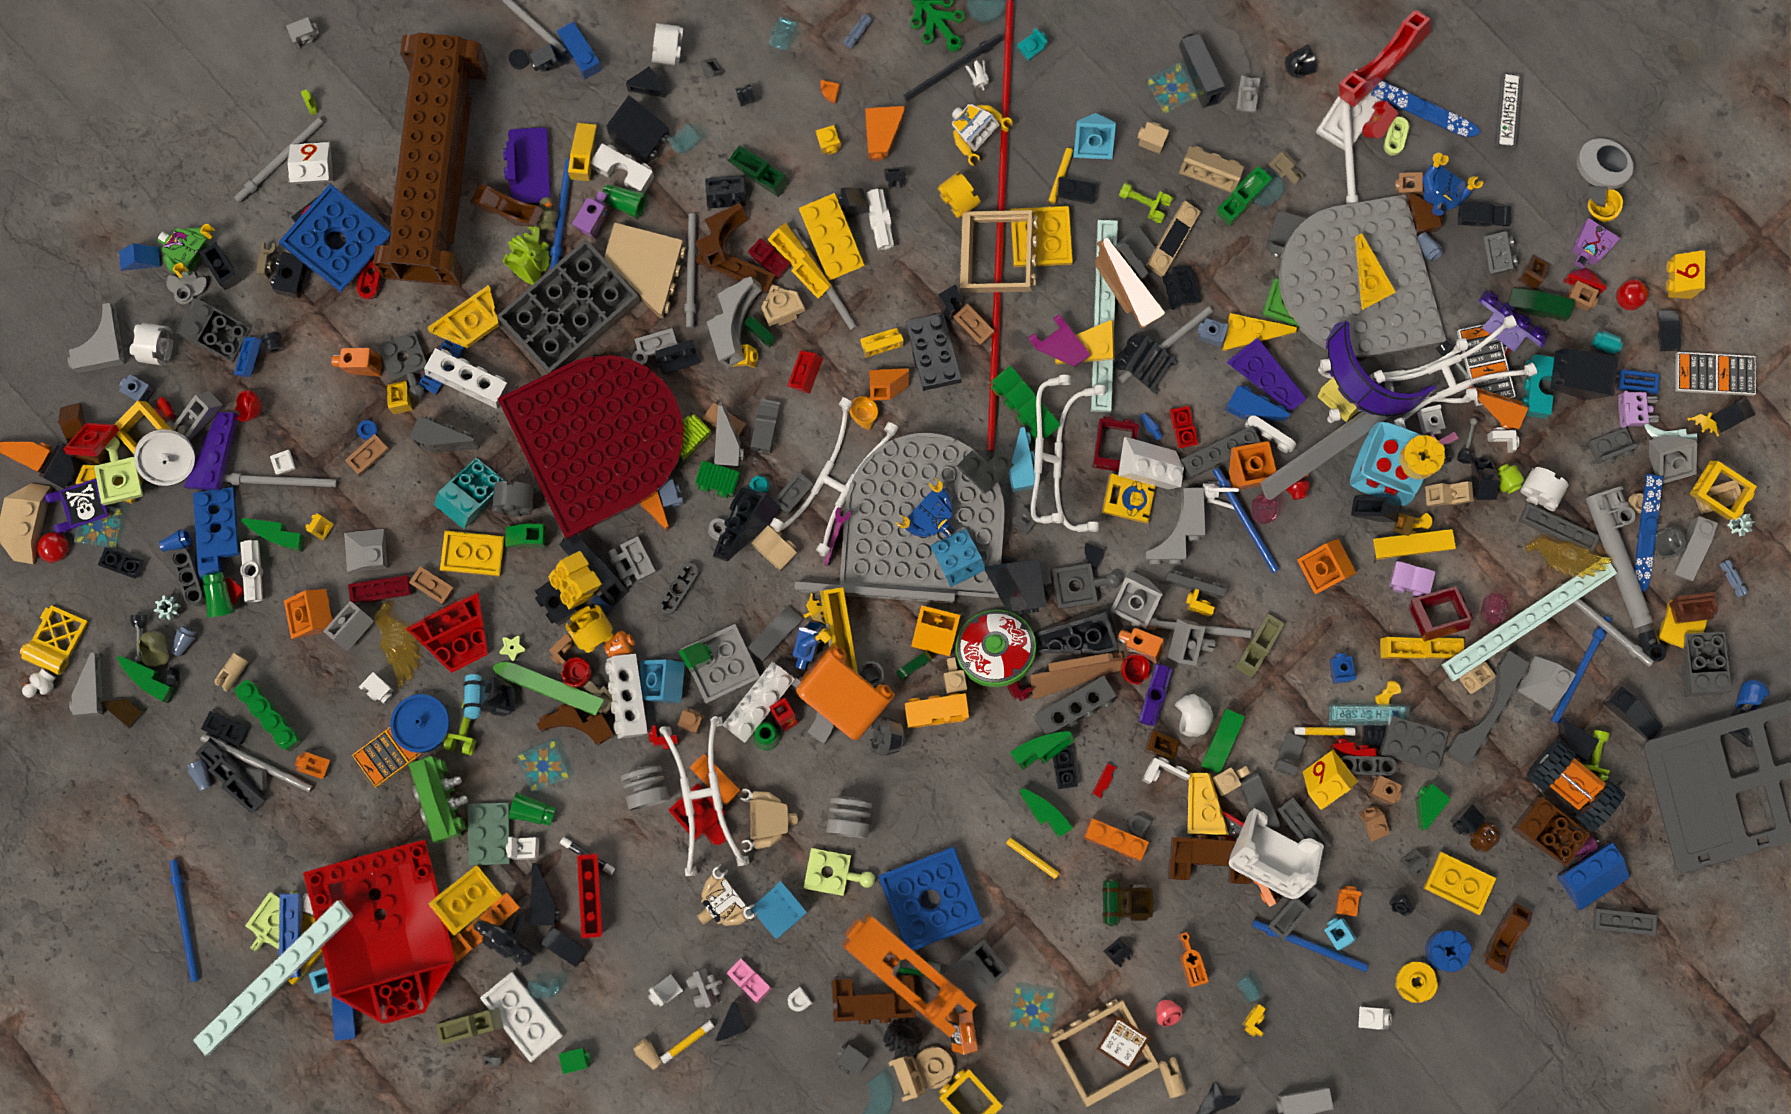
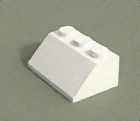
M1124 437L1118 476L1165 489L1181 487L1184 467L1176 451Z

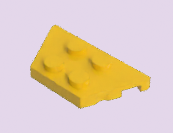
M489 285L428 326V331L468 348L496 329L499 324Z

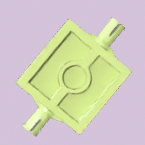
M292 889V891L289 894L299 893ZM269 892L245 925L257 937L250 947L258 952L264 942L270 943L279 949V897L273 892Z

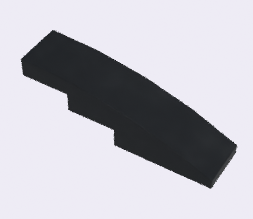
M211 737L196 751L195 754L210 766L208 771L223 783L221 788L251 814L266 800L242 768Z

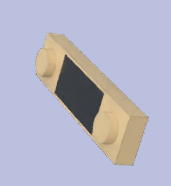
M1187 201L1182 202L1147 262L1146 267L1159 276L1165 275L1201 211Z

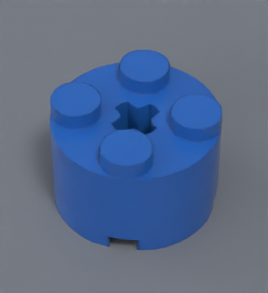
M1456 931L1436 932L1428 938L1425 944L1428 963L1439 971L1456 972L1466 966L1471 956V945L1461 933ZM1445 947L1450 948V955H1446L1447 951L1445 950Z

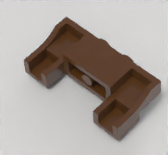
M1196 835L1195 838H1171L1168 879L1190 880L1191 864L1229 867L1228 883L1251 884V878L1229 866V858L1236 841H1228V837L1220 836L1216 837V840H1210L1205 835Z
M913 975L894 976L915 994ZM852 979L832 980L834 1022L859 1021V1024H871V1020L879 1019V1023H890L892 1018L916 1017V1008L895 990L894 993L853 995Z

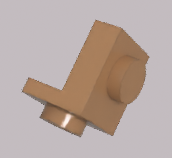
M1377 806L1366 808L1359 813V818L1364 822L1368 838L1371 842L1390 834L1385 816Z

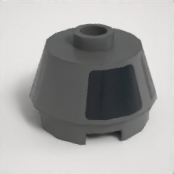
M887 717L876 719L871 726V729H875L873 739H870L872 753L883 757L899 752L904 742L902 725Z

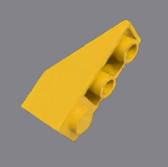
M577 123L568 174L572 180L590 181L592 169L590 162L593 159L597 125Z

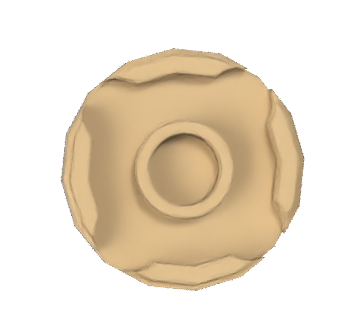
M928 1047L917 1054L915 1063L924 1086L936 1089L943 1087L950 1081L954 1071V1063L947 1051L940 1047Z

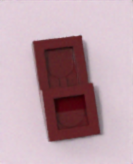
M761 238L748 250V254L768 272L775 274L778 280L791 267V263L778 254L772 246Z

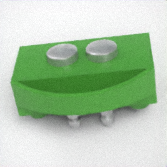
M433 756L408 764L415 784L413 786L414 796L422 806L420 808L421 818L424 824L428 825L433 842L440 844L463 836L462 831L466 830V824L463 818L457 817L456 811H459L460 805L466 804L468 799L467 796L454 799L451 798L449 793L454 791V785L462 783L461 777L445 778L443 773L448 772L445 761Z

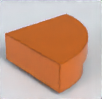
M821 80L820 87L826 100L835 104L840 84Z

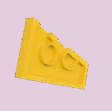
M1113 320L1076 335L1091 355L1083 362L1115 360ZM1055 359V363L1057 365L1066 364L1060 360Z

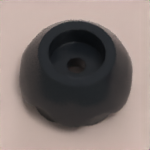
M1402 893L1394 895L1389 903L1393 912H1399L1403 916L1412 914L1415 909L1412 898Z

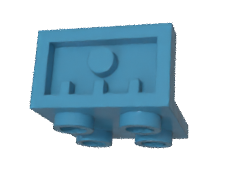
M963 529L949 538L931 545V549L944 572L950 588L985 571L983 560L967 529Z
M781 881L751 908L754 914L758 912L757 917L776 939L807 914L806 910Z

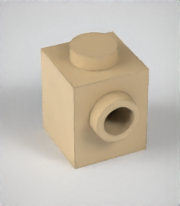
M1147 122L1146 127H1141L1137 136L1140 139L1138 146L1160 154L1169 130L1162 128L1158 123Z

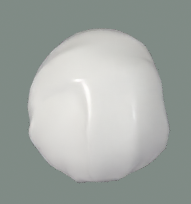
M1190 694L1182 697L1175 703V707L1182 712L1179 724L1182 734L1189 737H1198L1204 735L1209 730L1213 721V712L1211 706L1203 698L1198 697L1196 694Z

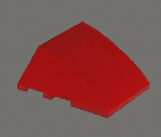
M478 592L460 598L405 628L451 673L488 655Z

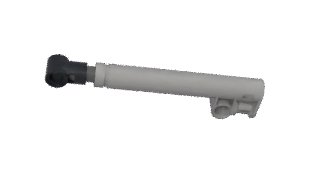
M1620 486L1585 498L1607 558L1617 572L1614 577L1629 617L1632 619V625L1634 629L1638 628L1639 630L1638 638L1643 652L1654 661L1653 663L1664 660L1667 653L1665 647L1660 644L1656 630H1652L1650 623H1653V619L1649 614L1650 611L1619 532V528L1632 523L1636 516L1628 502H1625L1622 494L1624 488ZM1621 513L1627 516V521L1621 519ZM1652 649L1657 651V658L1651 655Z

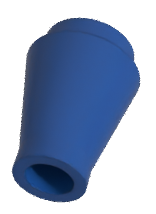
M180 529L159 541L160 549L163 552L185 549L188 545H191V537L187 530Z

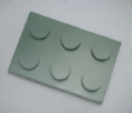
M509 803L468 804L469 866L510 864V858L506 853V844L508 843V837H510Z

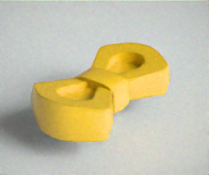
M1424 513L1420 518H1415L1419 521V524L1413 523L1411 530L1420 527L1429 529L1432 525L1431 516L1428 513Z
M1393 680L1388 681L1386 689L1384 688L1382 693L1375 696L1376 704L1380 707H1389V699L1394 694L1401 693L1402 691L1400 684Z

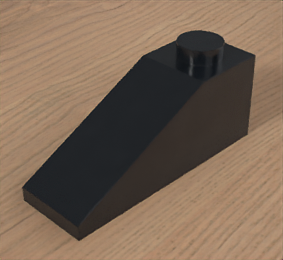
M1623 686L1614 688L1602 703L1646 740L1653 739L1663 727L1645 706Z
M532 863L529 925L557 926V922H560L561 911L557 909V903L540 865Z

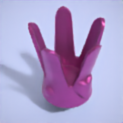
M1589 836L1574 858L1586 853L1578 860L1579 862L1588 853L1597 851V842L1599 840L1595 841L1592 836Z

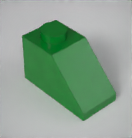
M701 641L678 651L691 673L712 661L710 658L713 655L707 644L703 646Z
M1434 784L1423 785L1417 792L1419 796L1416 798L1415 803L1418 829L1421 831L1428 829L1451 800Z

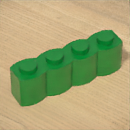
M1008 366L990 382L992 384L991 389L997 396L1001 395L1004 398V405L1010 411L1014 410L1018 415L1016 418L1023 426H1028L1031 430L1029 434L1036 441L1037 396L1021 379L1018 373L1011 366ZM1041 402L1042 438L1045 440L1061 425Z
M245 679L234 688L236 696L247 704L250 713L254 717L260 719L264 730L273 735L275 743L280 748L291 752L302 743L300 735L289 727L287 719L277 712L271 700L264 697L262 689L257 684Z

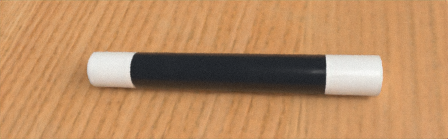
M563 837L560 842L561 845L576 854L590 853L566 837ZM598 858V868L612 875L615 868Z

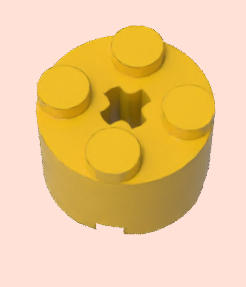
M956 172L937 188L941 199L945 204L949 203L952 208L951 211L957 219L981 203L978 195L973 196V187L959 172Z
M1419 435L1411 439L1402 448L1399 454V462L1407 476L1417 480L1428 478L1442 467L1445 459V449L1437 439L1427 435Z
M594 605L596 608L592 609L589 606L580 609L570 617V624L566 623L565 626L577 647L585 650L586 653L593 651L596 646L602 642L609 641L613 637V627L598 605Z

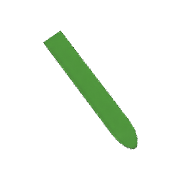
M500 662L493 667L494 672L498 676L595 716L604 702V699L510 662Z

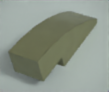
M1267 614L1234 668L1252 678L1269 653L1284 623Z
M499 1008L436 1025L440 1045L504 1028Z

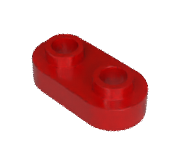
M370 260L361 270L357 283V293L365 300H371L377 295L381 275L373 265V260ZM374 269L375 273L370 275L369 271ZM366 288H371L369 293H365Z

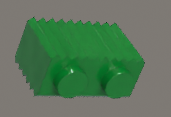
M702 461L695 485L702 492L709 493L711 490L717 492V496L728 499L729 496L734 497L740 472Z

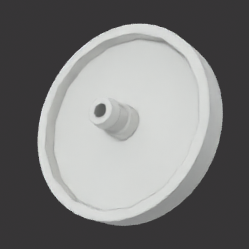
M162 429L148 433L138 442L134 452V462L137 471L145 480L156 485L168 486L181 482L191 473L195 463V454L192 444L184 435L173 430Z

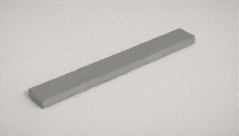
M1361 412L1263 480L1261 486L1265 498L1268 500L1273 499L1369 432L1377 422H1383L1389 417Z
M795 582L794 588L796 592L820 594V590L843 587L845 596L953 604L955 594L806 582Z

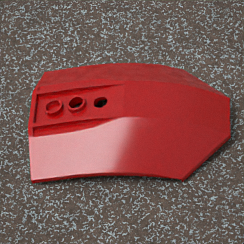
M425 839L303 872L315 922L337 901H342L353 915L321 947L332 996L382 1024L425 1013L455 962L448 928L428 904L439 895ZM372 889H379L381 892L380 899L372 900L369 892ZM379 908L386 911L385 919L377 920L374 917L375 910Z

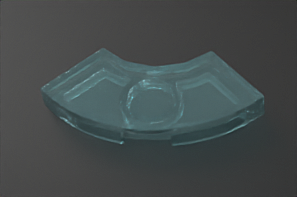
M883 1071L867 1083L871 1099L863 1114H888L891 1088L888 1078Z

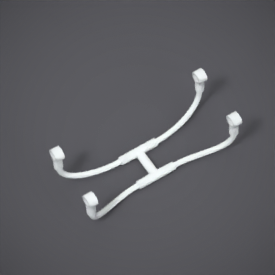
M1513 315L1505 317L1503 324L1495 332L1472 349L1430 365L1422 371L1393 377H1385L1382 370L1374 372L1373 379L1379 384L1381 382L1407 380L1442 369L1449 388L1437 392L1436 395L1424 400L1419 406L1406 413L1403 417L1394 420V424L1406 428L1404 422L1415 412L1437 399L1440 400L1467 389L1469 385L1473 386L1475 383L1500 377L1528 375L1530 377L1537 374L1535 365L1530 363L1525 365L1524 370L1489 374L1456 384L1450 370V365L1462 361L1463 358L1481 349L1505 328L1515 327L1517 324Z
M1466 338L1457 339L1454 350L1427 365L1406 371L1384 372L1383 374L1385 377H1393L1422 371L1430 365L1460 353L1462 350H1467ZM1320 360L1319 373L1326 378H1333L1330 373L1325 372L1331 370L1330 360ZM1374 374L1369 375V377L1374 381ZM1393 381L1385 382L1386 389L1394 392ZM1476 388L1467 389L1466 395L1463 398H1443L1433 402H1470L1471 400H1477ZM1339 409L1329 410L1328 422L1333 423L1342 419Z
M1059 375L1057 378H1051L1042 383L1036 397L1037 438L1035 444V482L1031 500V517L1034 521L1042 524L1063 523L1068 529L1077 532H1098L1099 522H1087V524L1073 526L1066 520L1063 514L1059 490L1063 447L1061 440L1064 421L1073 402L1081 396L1106 395V386L1095 385L1093 388L1084 389L1070 398L1061 414L1059 421L1061 426L1057 432L1055 453L1051 455L1043 453L1044 438H1042L1041 397L1044 388L1047 386L1071 384L1070 375ZM1046 461L1054 463L1053 478H1055V501L1058 513L1039 518L1036 516V500L1040 474L1042 473V463Z
M842 397L839 403L843 410V417L836 447L830 460L827 461L816 480L811 494L800 509L785 523L774 518L770 524L777 532L789 526L808 507L824 483L840 491L841 494L835 503L836 506L827 525L823 544L820 543L816 549L822 557L827 556L830 550L827 545L835 520V511L838 507L842 508L845 503L849 486L858 470L857 468L854 474L850 476L846 485L828 476L839 453L846 429L848 411L853 404L844 397ZM890 422L887 423L884 428L887 431V435L866 458L895 435L898 430L896 425Z
M714 716L710 719L711 728L708 743L710 773L708 775L711 788L691 792L681 758L670 737L672 735L671 727L663 726L659 729L660 737H665L677 762L681 775L680 783L686 815L689 818V853L687 868H684L686 877L698 874L697 867H692L695 842L693 799L713 797L714 807L717 810L721 827L737 857V865L750 864L748 856L743 857L737 849L722 813L720 789L713 762L714 734L716 727L723 725L722 717Z

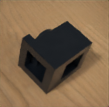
M550 43L530 53L532 58L531 65L535 71H550L557 64L559 66L564 65L558 48Z

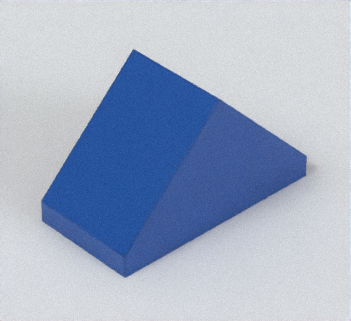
M133 243L119 251L121 271L161 267L159 247Z

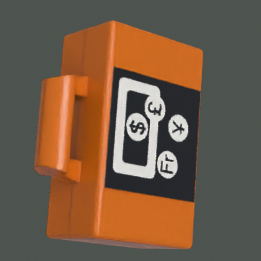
M955 1009L952 1010L947 1016L948 1022L957 1029L950 1037L952 1051L964 1055L978 1051L972 1012L969 1013L964 1009L959 1014Z

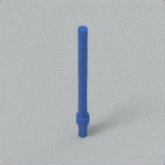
M570 158L565 159L558 220L556 222L554 244L550 251V256H552L550 269L562 257L563 249L561 244L570 186V176L568 174Z
M1219 467L1212 471L1220 484L1218 485L1220 488L1233 487L1230 481L1226 480ZM1225 492L1271 572L1278 571V566L1235 493Z
M1604 616V619L1608 623L1612 621L1611 618ZM1601 626L1595 629L1592 635L1593 639L1575 672L1576 675L1551 718V721L1556 724L1559 723L1597 647L1607 635Z
M178 860L169 861L172 875L170 882L171 886H174L190 981H199L182 888L184 883L183 876L180 875Z
M1256 919L1253 920L1252 927L1266 932V935L1273 938L1275 936L1279 937L1268 927V924ZM1291 933L1284 939L1363 972H1366L1368 969V964Z

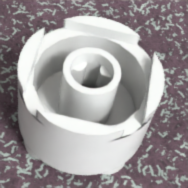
M656 23L652 62L679 65L683 28Z
M137 324L134 328L135 337L134 342L130 346V354L134 355L138 362L164 366L165 363L163 362L170 359L173 350V339L169 338V333L172 334L171 329L168 326L155 324Z
M1536 467L1530 471L1521 488V493L1527 497L1526 501L1532 505L1540 504L1550 511H1555L1569 485L1562 477L1560 480L1555 478L1556 473L1545 468Z

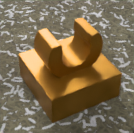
M1399 512L1393 531L1406 536L1416 534V531L1411 530L1413 523L1419 524V521L1413 516Z

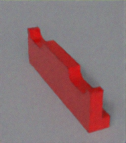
M1109 763L1106 764L1092 791L1093 795L1102 798L1101 794L1104 789L1107 790L1113 778L1111 775L1114 769H1117Z

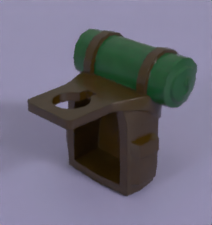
M1115 879L1103 881V924L1116 926L1120 923V919L1130 918L1131 921H1147L1148 918L1153 917L1154 902L1151 887H1148L1146 884H1130L1129 887H1123Z

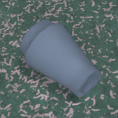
M1427 232L1417 237L1426 259L1432 262L1442 256V247Z
M181 625L180 629L176 631L170 652L181 657L196 638V632L191 628Z
M202 759L187 765V772L200 791L211 786L207 764H204Z

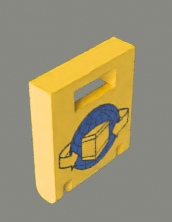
M1111 473L1108 479L1102 513L1141 523H1149V518L1143 517V515L1150 516L1155 492L1149 491L1148 488L1155 489L1156 486ZM1113 487H1120L1117 504L1110 503Z

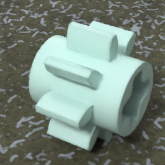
M1742 514L1738 519L1730 520L1727 526L1731 528V533H1739V536H1744L1746 532H1752L1751 527L1755 521L1751 520V514Z
M162 596L163 600L160 602L155 601L157 609H154V612L161 613L159 615L160 619L163 620L167 617L168 620L172 621L174 615H180L177 611L181 605L174 603L176 601L174 597L168 600L166 596ZM167 604L171 606L167 609L168 612L164 611L167 608Z

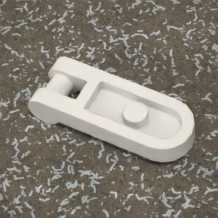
M1250 416L1245 422V428L1253 426L1254 430L1261 434L1262 439L1269 442L1272 441L1284 453L1293 452L1297 446L1296 442L1257 416Z

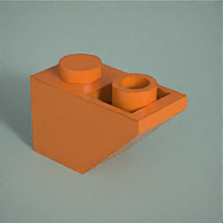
M909 369L869 370L870 400H890L909 386Z

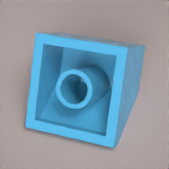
M672 660L640 661L639 679L643 701L681 703L685 663Z

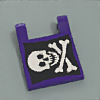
M97 479L45 495L47 503L62 501L68 522L54 526L56 533H65L71 529L109 517L107 506L101 504Z

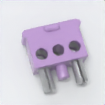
M1624 391L1618 395L1621 428L1644 426L1649 422H1658V415L1648 416V413L1653 412V406H1647V403H1657L1658 400L1656 399L1658 398L1656 396H1647L1646 392Z

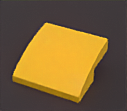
M1670 600L1667 604L1665 619L1660 626L1658 638L1684 649V634L1704 633L1707 620L1675 624L1669 605L1673 600Z

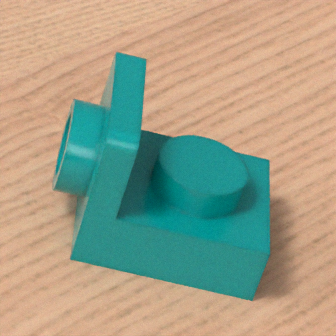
M1035 28L1031 35L1017 44L1016 48L1029 62L1047 48L1048 39L1044 32H1039Z

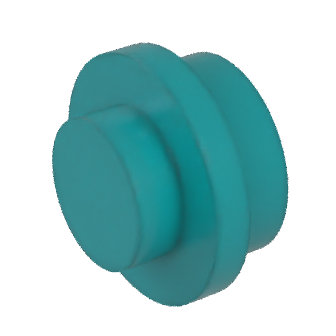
M756 476L750 481L749 487L751 490L767 493L769 482L763 476Z

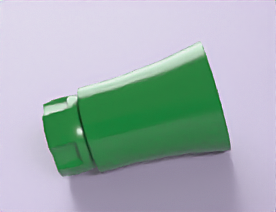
M609 184L604 186L602 192L609 196L605 204L625 212L635 219L640 218L646 205V193L635 192Z
M216 572L203 575L207 618L234 613L235 610L227 590L226 581H224L223 573Z
M762 723L753 732L754 744L761 750L769 751L776 748L781 739L779 729L772 723ZM764 732L770 733V737L768 739H764L762 737V734Z
M516 792L508 819L522 820L539 825L542 823L551 826L556 807L549 806L547 803Z

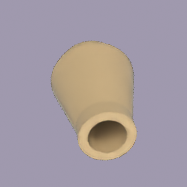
M646 1038L633 1047L634 1054L650 1066L652 1070L662 1063L651 1041H648Z

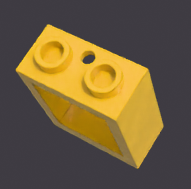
M137 401L114 424L120 430L116 435L133 454L137 443L127 432L144 415L157 430H172L146 401Z
M1710 461L1689 494L1727 520H1736L1743 514L1746 503L1754 497V491L1757 486L1723 463ZM1720 472L1744 487L1731 510L1706 495Z
M961 1069L954 1076L956 1080L951 1085L947 1083L939 1090L941 1093L938 1096L939 1099L953 1114H960L948 1101L947 1097L970 1077L992 1102L981 1114H996L1003 1107L969 1069L966 1071Z

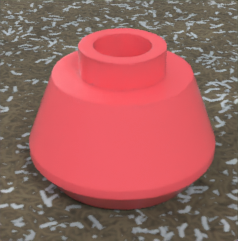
M1162 1000L1156 1008L1158 1024L1165 1027L1174 1025L1182 1017V1008L1171 1000Z

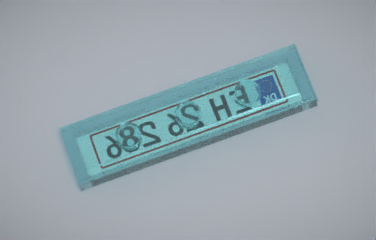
M1329 704L1328 724L1387 725L1389 716L1409 721L1410 706L1408 704Z

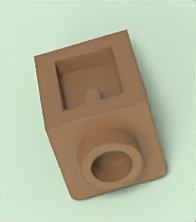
M567 634L549 650L553 654L550 658L558 666L561 663L563 665L566 664L560 655L562 653L566 654L573 647L571 644L574 641Z

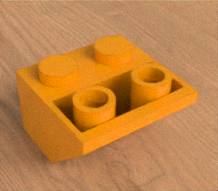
M921 605L911 647L950 657L960 615Z

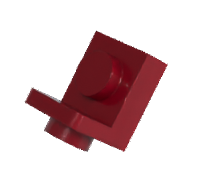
M1019 680L1007 685L1014 701L1019 699L1021 702L1031 697L1029 693L1033 691L1032 687L1020 692L1019 689L1022 686Z

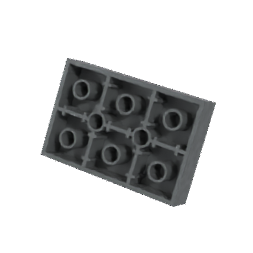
M585 239L498 314L497 318L548 374L573 361L635 307L640 300L635 291Z

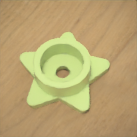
M516 636L513 639L503 637L504 647L499 653L508 655L512 661H515L516 656L519 653L525 652L526 649L520 645V636Z

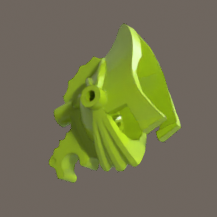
M527 227L531 230V235L523 233L522 237L519 235L516 238L513 237L512 241L508 242L511 253L509 255L505 254L502 260L519 278L530 285H533L541 278V272L546 271L550 260L549 252L547 251L549 245L545 242H542L541 245L538 244V238L540 237L539 227Z

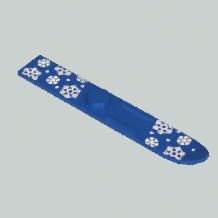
M1381 81L1371 93L1372 96L1380 100L1387 101L1391 105L1457 135L1473 137L1480 133L1478 127L1472 122L1386 82Z
M1646 474L1634 566V572L1642 591H1646L1651 578L1663 483L1662 476Z

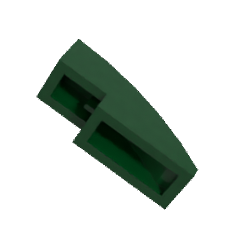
M740 145L728 159V162L777 197L789 184L785 174L771 167L767 161Z
M1513 288L1508 304L1515 310L1541 318L1550 317L1566 322L1570 319L1575 300L1550 293Z

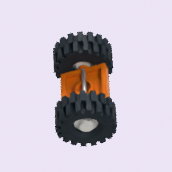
M1555 740L1533 763L1534 765L1531 766L1526 777L1541 790L1549 787L1554 789L1579 810L1575 817L1591 831H1595L1615 813L1626 794L1609 779L1603 782L1574 758L1576 752L1562 740Z

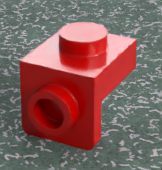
M652 725V730L648 731L649 742H653L654 747L662 746V750L671 749L664 736L658 737L657 726ZM670 736L674 745H679L678 736Z

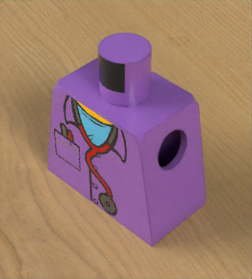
M598 191L594 200L587 198L572 225L578 231L596 239L609 212L604 206L609 196Z
M1588 218L1582 224L1572 247V252L1578 255L1574 264L1579 268H1585L1588 262L1595 265L1620 238Z

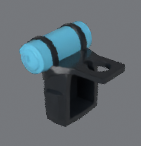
M477 674L465 676L463 705L465 718H479L481 712L507 716L514 711V684L506 680L497 679L495 676L488 680H482V677Z

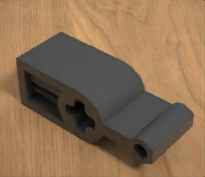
M760 399L750 446L751 450L771 454L780 402Z

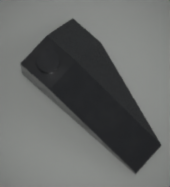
M741 487L730 505L731 514L724 522L726 526L725 532L719 537L713 557L728 562L771 523L780 506L767 493Z

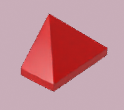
M1589 268L1569 273L1563 279V283L1573 285L1578 280L1599 290L1598 295L1606 289V285Z

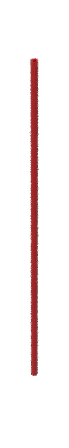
M1013 0L1006 1L1001 110L1003 118H1009ZM1005 122L1004 126L1008 128L1009 123ZM1002 128L1000 133L997 211H1005L1008 132L1003 131ZM997 222L994 283H1002L1004 222ZM994 292L992 329L995 333L992 335L990 382L998 376L1001 292ZM990 383L987 451L993 452L995 451L997 395L992 391V384Z

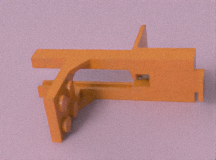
M869 913L862 920L857 918L844 933L847 938L841 945L949 1037L957 1029L946 1021L945 1018L959 1003L969 1013L976 1007V1004L965 996L962 991L938 973ZM906 958L941 988L935 999L928 1005L892 975L894 972L893 967L898 965L899 960Z

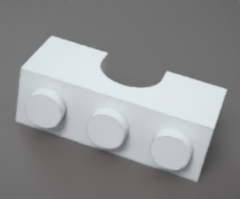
M601 144L590 162L593 170L608 178L616 169L626 170L628 175L624 180V184L631 191L645 193L654 178L650 166L635 162V159L628 154L622 155L612 145L606 146Z

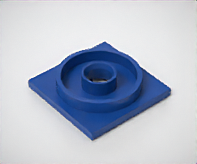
M329 184L280 239L279 244L342 293L374 257L375 246L384 245L391 237V232L332 184ZM332 232H340L345 236L346 243L340 249H332L326 243L327 236Z
M954 847L878 876L902 941L913 951L983 924ZM926 890H934L940 896V904L934 910H927L921 905L920 898Z

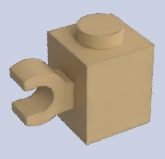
M955 658L947 659L949 672L943 674L946 696L951 693L966 692L967 686L964 670L957 671Z
M1247 766L1236 772L1231 767L1213 777V784L1220 796H1223L1241 786L1242 784L1239 779L1250 772Z

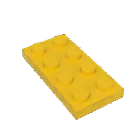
M835 193L798 208L828 281L865 266Z

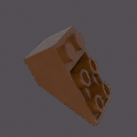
M1536 797L1512 827V830L1523 839L1565 867H1567L1590 836L1588 832L1544 797Z

